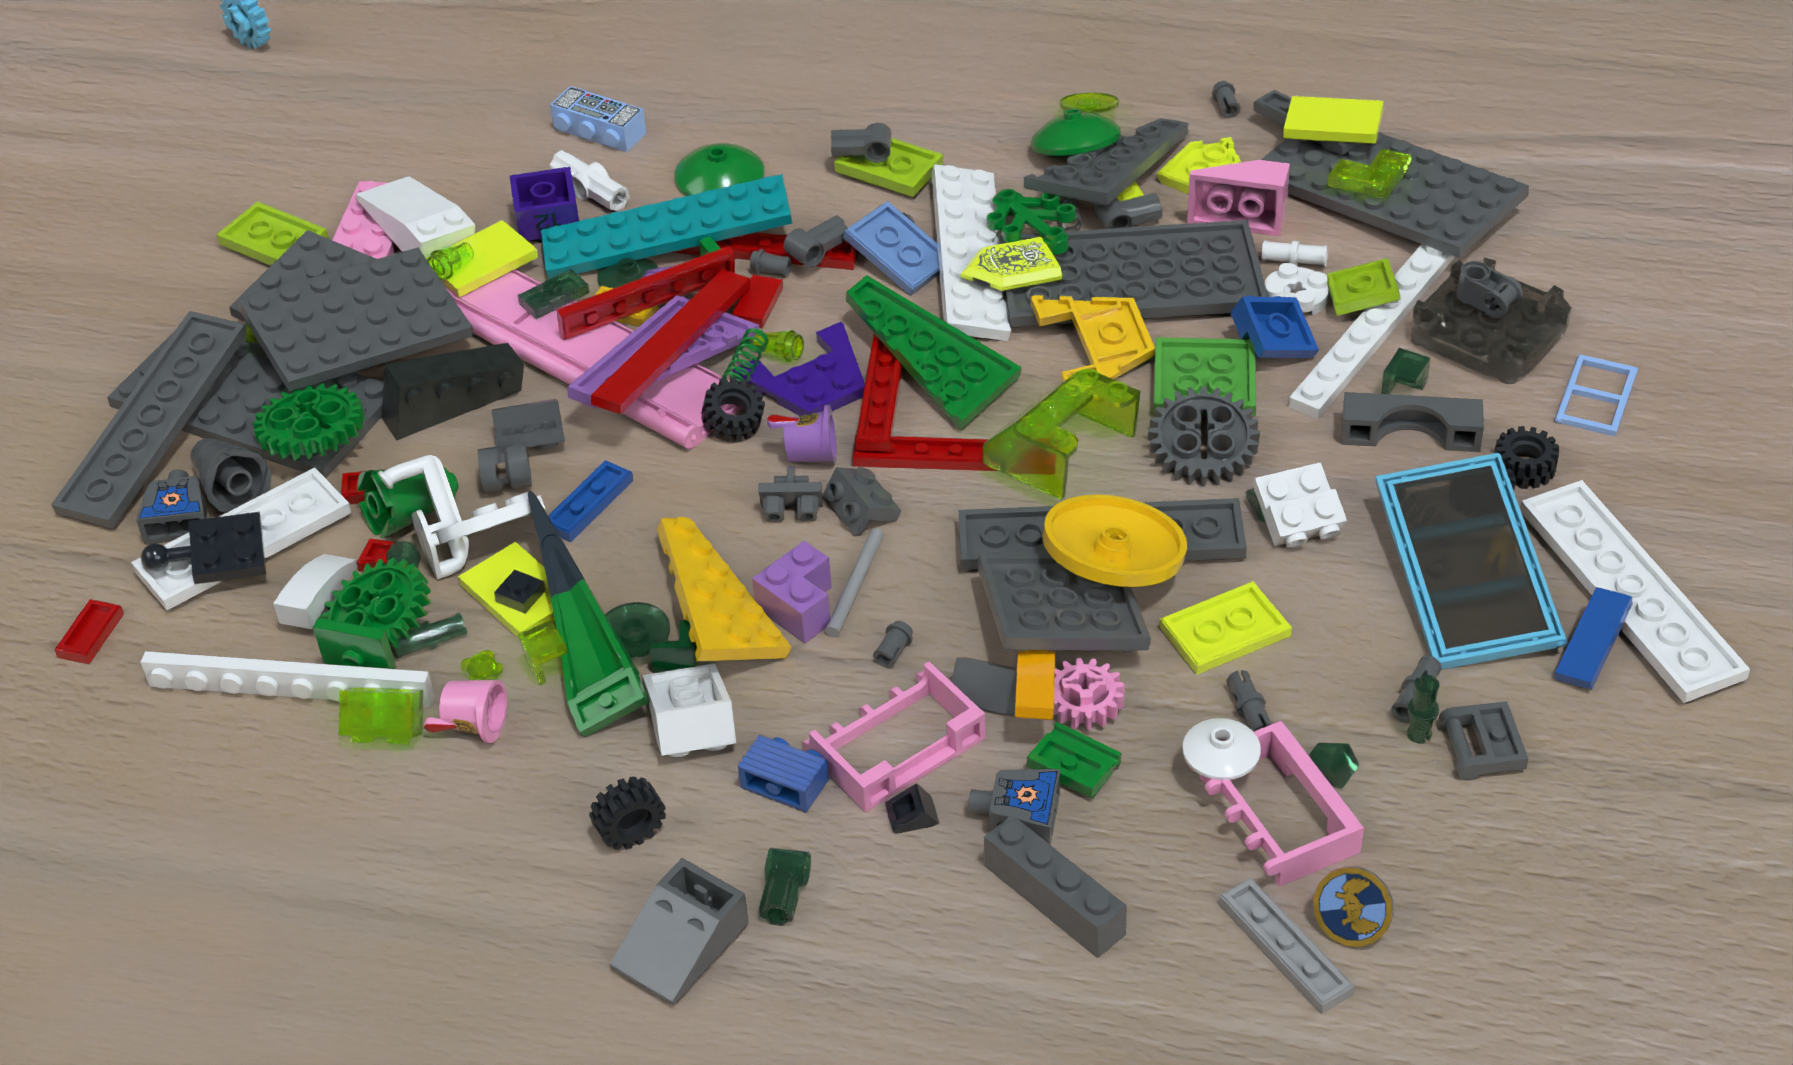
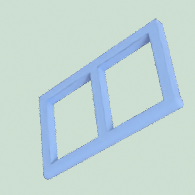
M1582 354L1578 355L1555 417V422L1616 436L1638 367ZM1582 365L1628 375L1622 395L1575 385ZM1575 394L1618 404L1612 425L1564 415L1571 395Z

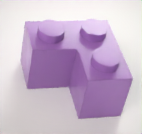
M806 541L797 545L752 578L754 600L763 608L771 620L804 644L827 627L830 620L828 594L825 592L832 588L829 557Z

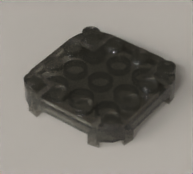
M1484 258L1483 263L1495 270L1496 261ZM1459 260L1451 266L1450 276L1425 302L1420 300L1416 302L1413 309L1411 341L1415 345L1422 346L1472 370L1498 378L1504 384H1514L1518 381L1519 377L1532 371L1565 335L1569 326L1572 307L1563 297L1564 290L1556 285L1548 292H1544L1518 281L1523 289L1522 298L1517 303L1509 305L1507 313L1501 318L1491 317L1485 312L1463 303L1456 296L1460 271L1463 266L1462 261Z

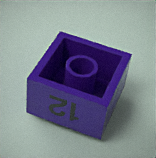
M570 167L509 175L518 233L527 241L542 239L541 230L579 221Z

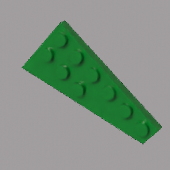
M867 275L846 291V302L959 430L1020 377L1021 366Z

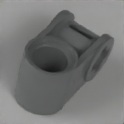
M1469 261L1461 267L1456 296L1463 303L1469 304L1491 317L1501 318L1507 313L1509 305L1517 303L1522 298L1523 289L1521 284L1513 277L1506 276L1488 267L1485 263Z

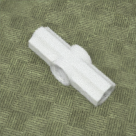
M561 150L554 154L553 160L549 164L550 169L571 168L575 195L581 200H586L590 197L606 208L619 212L625 208V204L630 198L629 189L609 178L604 167L597 162L588 165L570 153Z

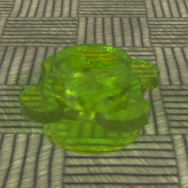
M483 650L471 658H465L460 664L461 669L468 672L469 680H497L498 675L503 672V665L494 659L495 654L492 650Z

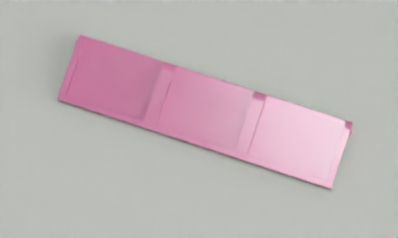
M516 269L462 297H458L446 287L472 325L474 334L494 345L509 343L520 359L568 385L633 332V330L614 321L563 340L559 334L557 309L577 301ZM696 363L652 383L622 414L686 449H693L714 431L712 429L708 432L705 428L706 423H702L701 411L707 389L710 390V386L714 382L718 385L722 376ZM734 404L720 406L724 412L730 415H734L741 409V407Z

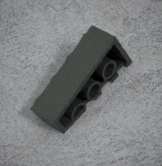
M502 343L385 364L381 418L396 441L520 392L522 390L524 363L509 343Z

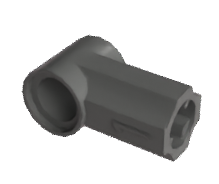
M872 123L866 129L831 130L832 156L866 157L871 162H884L890 156L891 129L883 123Z
M1152 193L1124 201L1115 198L1108 205H1097L1095 214L1105 229L1126 228L1159 220L1162 218L1163 209L1158 195Z
M836 215L807 232L801 228L794 229L784 241V250L807 268H813L822 261L826 251L846 241L843 236L848 228L844 220Z

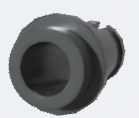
M1220 81L1214 85L1212 97L1219 103L1223 116L1232 118L1234 114L1231 108L1233 107L1236 114H1239L1241 109L1234 96L1235 88L1227 81Z
M764 249L753 251L750 259V269L755 270L756 274L767 272L782 275L783 277H788L792 266L791 257L768 254Z
M895 621L886 627V636L873 653V658H876L875 661L883 667H893L903 648L912 643L913 630L903 621Z

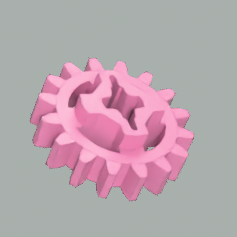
M1077 658L1076 665L1072 666L1067 661L1062 662V671L1055 669L1053 715L1058 714V722L1061 724L1067 720L1071 721V729H1076L1079 723L1085 724L1087 730L1092 729V723L1097 722L1102 727L1106 726V717L1116 719L1118 717V709H1123L1125 684L1120 682V673H1110V664L1108 663L1098 667L1097 661L1094 658L1089 664H1084L1081 658Z

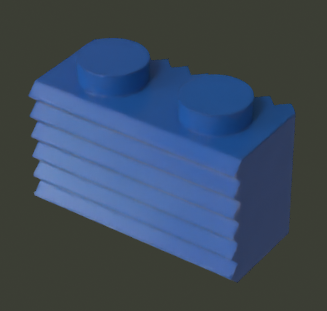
M758 735L757 740H754L753 745L750 746L749 751L746 752V755L743 756L742 761H739L738 764L740 787L743 790L754 791L757 795L761 794L763 797H768L770 800L774 799L777 803L781 802L783 805L788 804L797 810L801 809L804 813L809 810L829 780L828 762L820 753L814 750L803 751L790 746L784 739L778 737L770 739Z

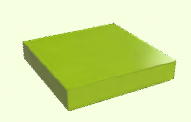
M1388 258L1325 274L1328 278L1327 284L1337 316L1401 300L1399 288Z

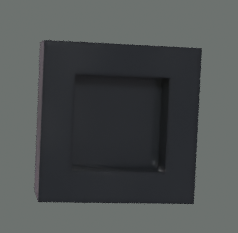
M514 569L495 590L494 595L497 603L526 614L546 589L543 580Z

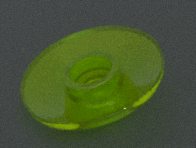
M1077 93L1065 96L1060 100V107L1064 110L1077 108L1081 109L1082 112L1097 114L1106 113L1119 106V99L1116 96L1105 93Z

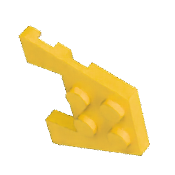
M1042 295L1031 296V307L1039 327L1070 319L1073 320L1091 364L1061 372V382L1070 403L1081 399L1152 358L1155 354V346L1134 298L1092 297V301L1073 300L1072 296H1060L1059 300H1043Z

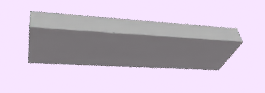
M1252 878L1219 896V905L1321 1014L1354 995L1355 986Z

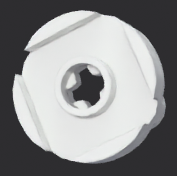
M1284 263L1279 266L1278 271L1271 273L1264 282L1268 297H1297L1302 311H1312V315L1322 311L1328 302V278L1322 272L1297 267L1293 263Z

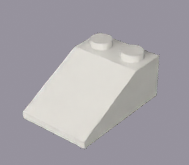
M715 663L643 675V683L650 701L648 705L661 756L682 757L689 754L690 751L699 749L718 751L726 748L729 744L736 743L731 699Z

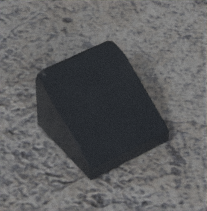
M917 783L885 802L893 832L896 834L929 828L939 824L931 795Z

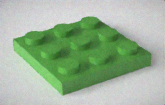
M1156 337L1154 414L1156 407L1163 408L1165 398L1172 401L1175 400L1176 391L1185 397L1188 395L1189 387L1194 390L1195 394H1200L1202 386H1205L1208 394H1212L1216 388H1219L1221 397L1232 392V402L1243 399V410L1252 408V416H1256L1255 349L1251 339Z

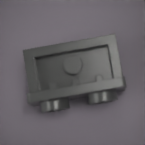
M557 399L492 410L495 440L500 451H504L506 445L526 443L527 447L539 446L540 449H549L558 446V442L565 441Z
M836 467L823 492L824 498L853 535H861L869 520L896 522L902 511L893 501L892 495L876 480L875 474L863 467H858L857 469Z

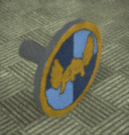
M1344 866L1331 871L1319 882L1313 896V912L1319 927L1330 939L1345 946L1362 947L1376 942L1388 931L1394 917L1393 898L1388 886L1375 873L1362 867Z

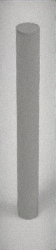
M878 528L871 529L828 622L825 632L831 637L839 635L882 541L884 533Z

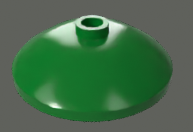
M1077 108L1069 109L1063 112L1064 115L1051 119L1038 129L1031 138V147L1035 152L1045 155H1074L1091 152L1107 147L1119 140L1121 128L1113 120L1097 113L1082 112L1081 109Z
M714 143L694 149L680 160L674 171L676 187L684 196L754 181L765 176L764 164L756 153L743 146L731 143Z

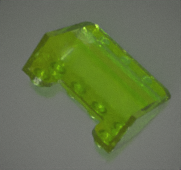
M1082 369L1041 395L988 439L983 445L982 460L987 466L1062 500L1066 496L1069 458L1078 449V439L1074 434L1060 427L1075 414H1079L1133 438L1136 435L1141 391L1121 381H1116L1102 375L1096 370Z

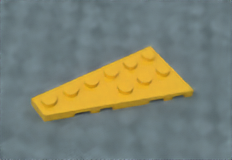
M682 516L677 518H661L657 527V533L663 552L670 558L669 572L676 577L674 588L683 617L689 621L691 626L689 631L690 640L696 642L697 645L695 652L697 661L787 658L792 646L769 619L763 608L750 595L744 584L731 571L729 565L724 562L712 544L697 528L695 522L690 518Z

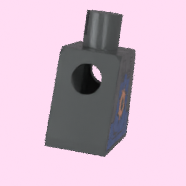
M176 469L169 473L168 479L156 480L148 484L136 518L145 545L171 542L189 533L188 521L208 518L206 502L199 479L195 476L189 477L188 473L184 470Z
M1000 770L996 774L993 791L971 789L968 811L989 814V832L1013 815L1051 845L1060 798V770Z

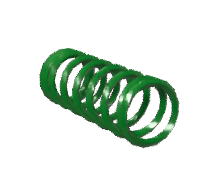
M750 328L745 331L743 339L740 341L721 379L725 378L726 382L729 383L727 375H730L732 378H735L733 376L735 375L741 379L736 378V381L741 382L743 378L731 372L732 369H735L740 374L747 375L746 381L750 380V375L754 373V367L758 365V360L762 357L761 353L765 351L769 343L768 337L763 331L756 328ZM749 333H757L763 337L764 343L758 338L747 337ZM748 339H754L760 342L761 345H754ZM742 347H747L748 350L758 353V357L756 358L751 353L744 352ZM743 354L747 359L755 361L754 365L747 360L740 359L738 355ZM739 361L743 366L751 368V371L748 373L744 368L736 366L735 362Z

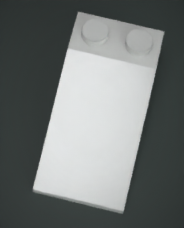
M410 176L356 194L357 201L402 252L419 247L425 258L475 234L474 222L458 205Z

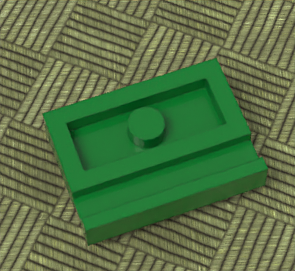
M1056 722L1051 733L1047 732L1027 756V767L1031 769H1059L1061 784L1092 799L1112 775V770L1115 766L1121 764L1122 753Z

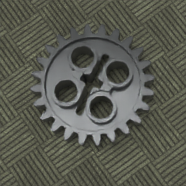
M1202 386L1200 394H1195L1194 390L1189 387L1188 395L1185 397L1176 391L1175 400L1172 401L1165 398L1163 408L1156 407L1155 417L1150 418V428L1148 429L1149 451L1155 453V463L1164 462L1163 472L1175 470V480L1186 475L1188 476L1187 482L1189 485L1193 483L1195 478H1200L1202 486H1206L1207 479L1210 478L1213 479L1216 485H1220V476L1224 475L1229 481H1232L1234 471L1243 474L1245 464L1252 465L1253 456L1258 453L1260 431L1257 430L1258 419H1252V408L1243 410V399L1233 403L1232 392L1221 397L1219 388H1216L1212 394H1208L1206 387ZM1202 412L1207 414V459H1201L1200 427Z

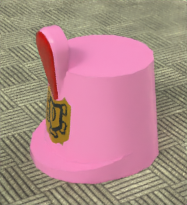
M501 680L448 681L440 697V719L426 718L423 724L424 729L431 733L453 729L479 734L484 743H494L500 735L507 714L508 702L504 683Z

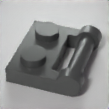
M1507 701L1452 707L1440 713L1439 720L1442 728L1448 731L1458 760L1456 769L1462 780H1472L1480 774L1527 769L1528 756ZM1463 725H1472L1482 755L1472 756L1462 728Z

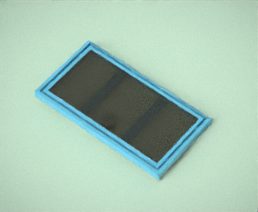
M1494 453L1376 476L1378 493L1429 654L1439 660L1442 670L1559 648L1567 644L1564 630L1501 454Z

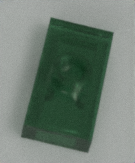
M570 269L517 296L519 304L535 319H538L590 292L588 283Z

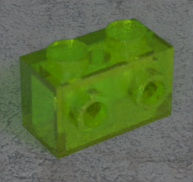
M348 687L339 690V735L351 736V742L369 743L374 742V737H387V743L409 744L410 738L412 739L423 734V689Z

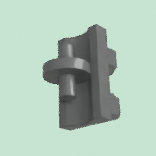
M787 466V476H774V483H759L758 493L761 508H764L766 521L768 522L784 520V507H797L799 520L815 521L819 507H823L824 497L821 482H809L808 475L796 476L795 466Z

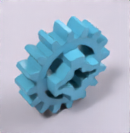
M221 0L222 4L219 6L224 11V14L221 16L227 29L233 31V37L239 39L241 45L247 44L249 49L253 47L256 49L267 43L266 41L270 39L268 33L271 32V29L266 23L270 21L264 8L258 6V0Z

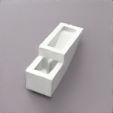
M323 554L304 565L286 584L273 603L279 623L312 629L321 613L329 611L324 604L328 601H334L335 597L331 592L334 590L341 591L344 588L341 581H349L353 571L357 567V559Z

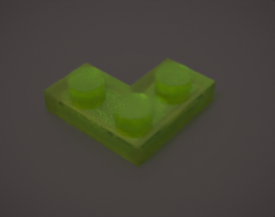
M1381 149L1370 165L1340 159L1328 175V186L1387 199L1411 166V155Z

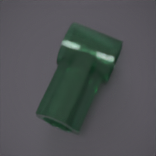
M770 847L765 865L766 883L759 906V915L771 925L784 926L785 923L793 921L801 887H806L809 881L811 870L810 852Z

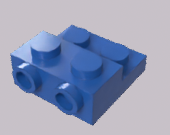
M1246 296L1242 297L1230 312L1240 338L1251 339L1258 358H1313L1319 351L1297 297Z

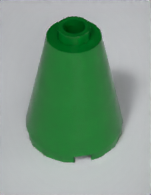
M444 468L453 497L455 498L458 491L457 478L452 472L450 473ZM387 469L367 470L359 475L357 492L363 490L365 501L359 502L360 509L366 524L374 535L381 533L380 538H386L413 523L412 513L417 510H422L424 516L435 511L423 474L403 479L393 484L392 489H389L378 475L379 471L384 472Z

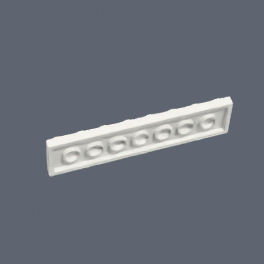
M934 164L932 185L943 319L968 336L1008 341L1011 328L1005 290L1000 291L991 288L990 283L976 278L974 281H970L960 277L961 272L979 249L998 245L1000 230H990L987 227L986 218L987 214L996 211L992 201L996 195L994 173L984 170L957 168L952 165L942 166Z
M1583 480L1521 501V513L1591 595H1593L1595 588L1599 587L1632 596L1633 605L1621 630L1683 703L1748 679L1750 668Z

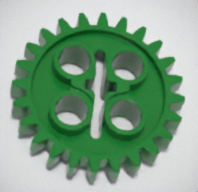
M321 383L315 389L312 388V385H309L302 391L300 389L293 390L294 393L292 394L281 392V399L271 398L269 399L271 405L261 406L262 413H256V421L253 422L257 444L261 445L263 451L268 450L270 456L279 453L280 459H284L291 454L293 460H297L301 455H306L307 459H311L313 453L317 452L319 455L325 456V450L327 449L338 451L337 444L339 443L348 445V437H357V430L363 429L362 421H365L361 399H357L355 392L349 393L347 387L338 390L337 384L326 389L325 384Z
M391 558L386 565L382 559H379L375 568L366 564L363 573L359 574L357 571H353V579L350 582L342 580L341 584L344 588L341 591L334 590L331 592L335 599L334 601L325 602L324 605L329 611L321 614L320 618L386 630L389 644L397 649L399 647L398 639L401 637L409 639L410 634L407 631L410 628H419L420 625L416 619L427 615L423 607L431 604L430 599L427 597L431 593V589L427 586L428 580L413 563L409 565L405 559L398 563L395 558Z

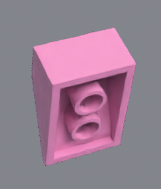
M1254 160L1191 170L1189 176L1187 224L1248 220L1251 233L1280 236L1287 209L1290 164Z

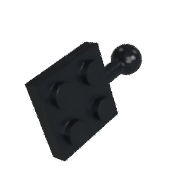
M260 512L188 521L190 546L167 549L161 544L153 543L146 546L141 553V562L150 571H161L170 562L191 560L194 584L266 575Z

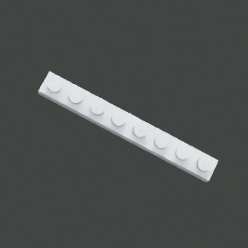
M145 651L141 660L149 687L366 702L371 704H393L409 707H431L435 697L429 672L148 651Z

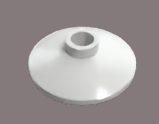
M1215 718L1202 721L1187 732L1183 741V756L1190 768L1196 773L1214 780H1233L1245 776L1255 768L1260 759L1261 746L1256 734L1246 725L1231 719Z

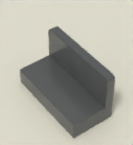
M956 657L951 682L980 709L1015 716L1017 668L969 657Z

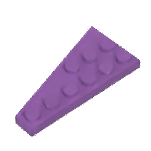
M678 295L675 296L568 386V398L581 402L584 405L598 408L591 405V394L671 319L689 299ZM724 312L654 382L739 345L745 331L750 328L759 329V325ZM749 333L747 337L759 336L757 333Z

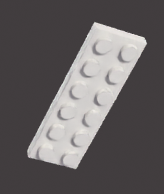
M314 467L222 516L260 512L265 558L352 512L349 502ZM189 533L164 546L167 549L190 546ZM141 557L131 562L136 575L166 610L222 582L194 584L191 560L170 562L161 571L146 569L141 562Z

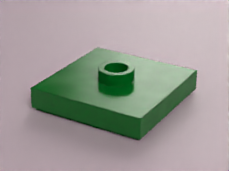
M317 618L313 625V630L324 664L397 669L386 630Z

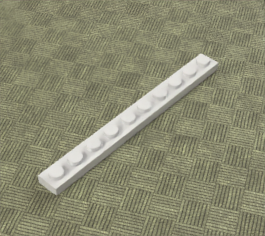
M1421 244L1394 275L1401 300L1366 308L1289 397L1288 407L1319 419L1453 261L1455 256Z

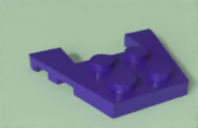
M842 322L816 332L817 343L827 354H822L816 359L800 366L792 367L777 376H773L761 361L758 360V365L754 367V373L750 375V380L747 382V384H753L757 387L756 393L761 392L763 396L768 394L777 399L778 405L798 416L823 412L824 405H830L832 411L863 398L865 388L862 374ZM749 361L752 365H754L755 361ZM743 365L738 366L747 370L748 373L751 371V368ZM732 369V373L740 375L744 380L747 379V375L740 374L735 369Z

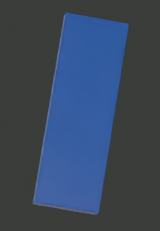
M606 460L597 467L548 515L559 536L571 543L634 481L632 472Z
M1599 587L1595 588L1555 671L1556 680L1590 690L1593 689L1633 605L1632 596Z

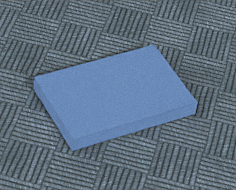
M886 201L844 232L843 238L910 296L940 275L938 243L889 201Z

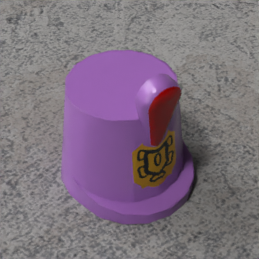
M824 405L823 412L797 417L770 415L767 418L769 428L784 427L785 449L789 462H836V433L830 405Z

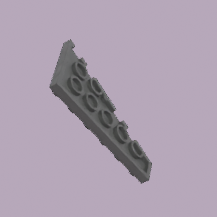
M1165 118L1157 119L1136 128V134L1126 137L1121 135L1119 140L1108 147L1076 154L1067 158V164L1063 166H1048L1044 168V174L1036 177L1034 174L1025 176L1024 189L1060 195L1067 200L1080 199L1091 201L1092 204L1098 206L1108 205L1188 134V122Z

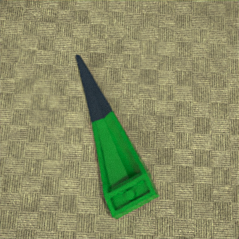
M529 491L528 499L541 549L556 624L567 703L579 733L587 737L650 701L634 662L539 499L533 492Z

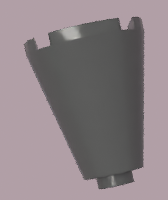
M213 438L202 439L192 448L191 461L208 501L219 511L227 513L268 492L271 486V471L259 453Z

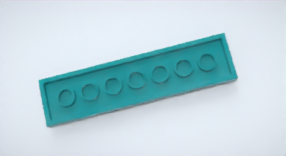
M783 175L768 176L754 181L738 183L724 188L708 190L698 194L543 229L541 233L545 269L548 279L552 280L698 246L699 240L708 236L716 242L793 224Z

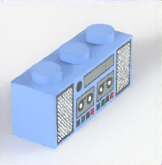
M572 86L550 104L554 129L624 152H628L647 133L643 109Z

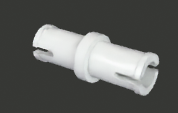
M1265 240L1263 242L1262 261L1290 262L1298 266V263L1327 265V245H1305L1295 240L1292 243L1268 242Z

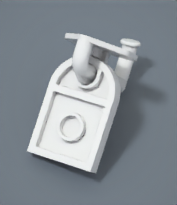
M433 455L422 456L395 465L384 472H378L379 477L389 489H392L393 484L403 479L423 474L439 522L428 526L422 510L413 512L412 520L424 555L437 580L455 574L465 565L469 547L468 535L532 514L527 492L506 500V507L498 509L497 504L494 503L476 509L472 512L474 518L462 521L440 459ZM541 495L537 496L541 505L545 509ZM448 542L453 558L439 562L435 546Z

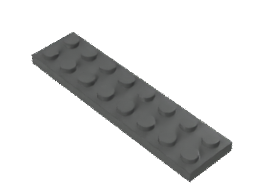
M189 311L51 504L55 513L113 529L247 336L248 330L245 324Z
M1239 498L1142 502L1165 513L1182 529L1187 540V551L1184 561L1246 558L1247 546ZM1054 506L958 510L961 570L978 569L979 554L1050 555L1044 546L1042 533L1046 515Z

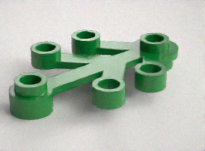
M1013 189L1001 190L993 197V206L996 208V211L987 214V227L990 230L1002 229L1004 242L1020 241L1022 239L1021 232L1025 224H1027L1043 237L1044 243L1047 244L1052 254H1061L1069 249L1068 234L1064 232V229L1062 227H1050L1043 220H1053L1062 223L1072 222L1076 219L1074 205H1060L1059 195L1043 193L1040 196L1041 198L1023 197L1022 194ZM1026 207H1036V208H1043V209H1029V208H1026ZM1015 215L1012 223L1006 225V217Z

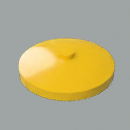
M1082 495L1059 502L1047 513L1042 533L1043 543L1047 552L1061 566L1083 578L1113 586L1142 587L1164 582L1180 571L1187 551L1185 534L1173 519L1150 505L1114 495Z

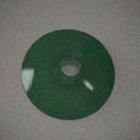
M624 258L616 265L600 269L597 276L599 287L605 286L614 289L641 279L647 270L656 269L658 266L648 258L638 260Z
M631 602L619 605L606 613L608 620L631 658L649 655L650 644L665 643L669 637L670 623L667 615L660 608L652 604Z

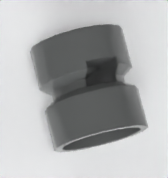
M526 443L506 445L504 451H500L498 447L478 449V463L484 493L503 490L506 484H509L512 488L532 486ZM505 462L506 473H498L497 464Z

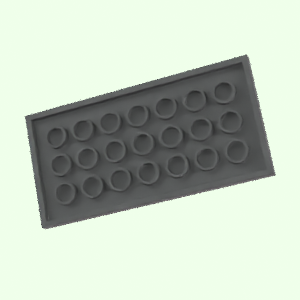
M1381 132L1378 133L1375 144L1362 143L1343 155L1313 140L1286 139L1261 159L1290 164L1288 194L1458 258L1465 254L1529 196V185L1492 173L1487 169L1472 166L1459 159L1438 154L1433 150L1421 148L1405 140L1387 136Z
M1248 220L1064 231L1068 234L1069 249L1061 254H1053L1061 267L1062 280L1005 290L1010 327L1039 325L1031 307V296L1042 295L1043 300H1059L1060 296H1072L1073 300L1092 301V297L1134 298L1142 318L1230 313L1242 297H1268ZM1038 233L1022 234L1021 240L1042 236ZM1003 235L998 236V245L1006 243L1003 241ZM1070 319V320H1066V321H1062V322H1057V323H1053V324L1059 325V324H1065V323H1073V320Z
M172 334L107 397L110 407L120 409ZM244 338L181 431L204 439L213 438L251 449L259 453L266 460L304 473L315 467L327 478L380 420L384 382L352 372L312 384L313 389L318 388L321 383H324L326 389L337 384L338 390L347 387L349 393L355 392L357 399H361L365 421H362L363 429L357 430V437H348V445L337 444L338 451L325 450V456L319 455L318 452L313 453L311 459H307L306 455H301L297 460H293L291 454L284 459H280L279 453L270 456L268 450L263 451L261 445L257 444L253 422L256 421L255 414L262 413V405H271L269 399H281V392L288 394L294 392L293 390L288 391L260 343ZM302 387V388H299V389L302 391V390H305L306 387Z

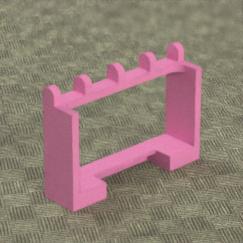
M930 661L923 665L924 671L922 670L915 675L918 682L915 686L905 692L895 686L889 690L890 697L892 698L890 701L875 710L868 704H865L859 708L862 716L860 719L844 728L838 722L833 723L829 726L832 735L826 739L816 730H813L809 733V738L802 742L804 751H817L823 758L827 759L829 776L865 813L986 739L985 713ZM928 694L954 717L946 722V736L894 768L884 760L860 775L836 751Z
M1282 721L1254 731L1261 746L1259 760L1270 756L1285 777L1292 774L1297 777L1328 818L1326 830L1329 833L1328 836L1284 854L1230 780H1214L1202 775L1199 776L1203 783L1207 782L1205 790L1209 795H1216L1222 792L1232 805L1224 813L1226 819L1230 823L1242 819L1252 834L1244 841L1248 849L1255 850L1262 847L1270 860L1263 865V869L1268 876L1275 875V882L1279 887L1361 853L1364 827Z

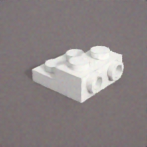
M1321 462L1257 477L1252 483L1274 547L1284 544L1289 548L1304 544L1307 539L1320 536V539L1332 538L1341 532L1347 521L1336 489H1330Z

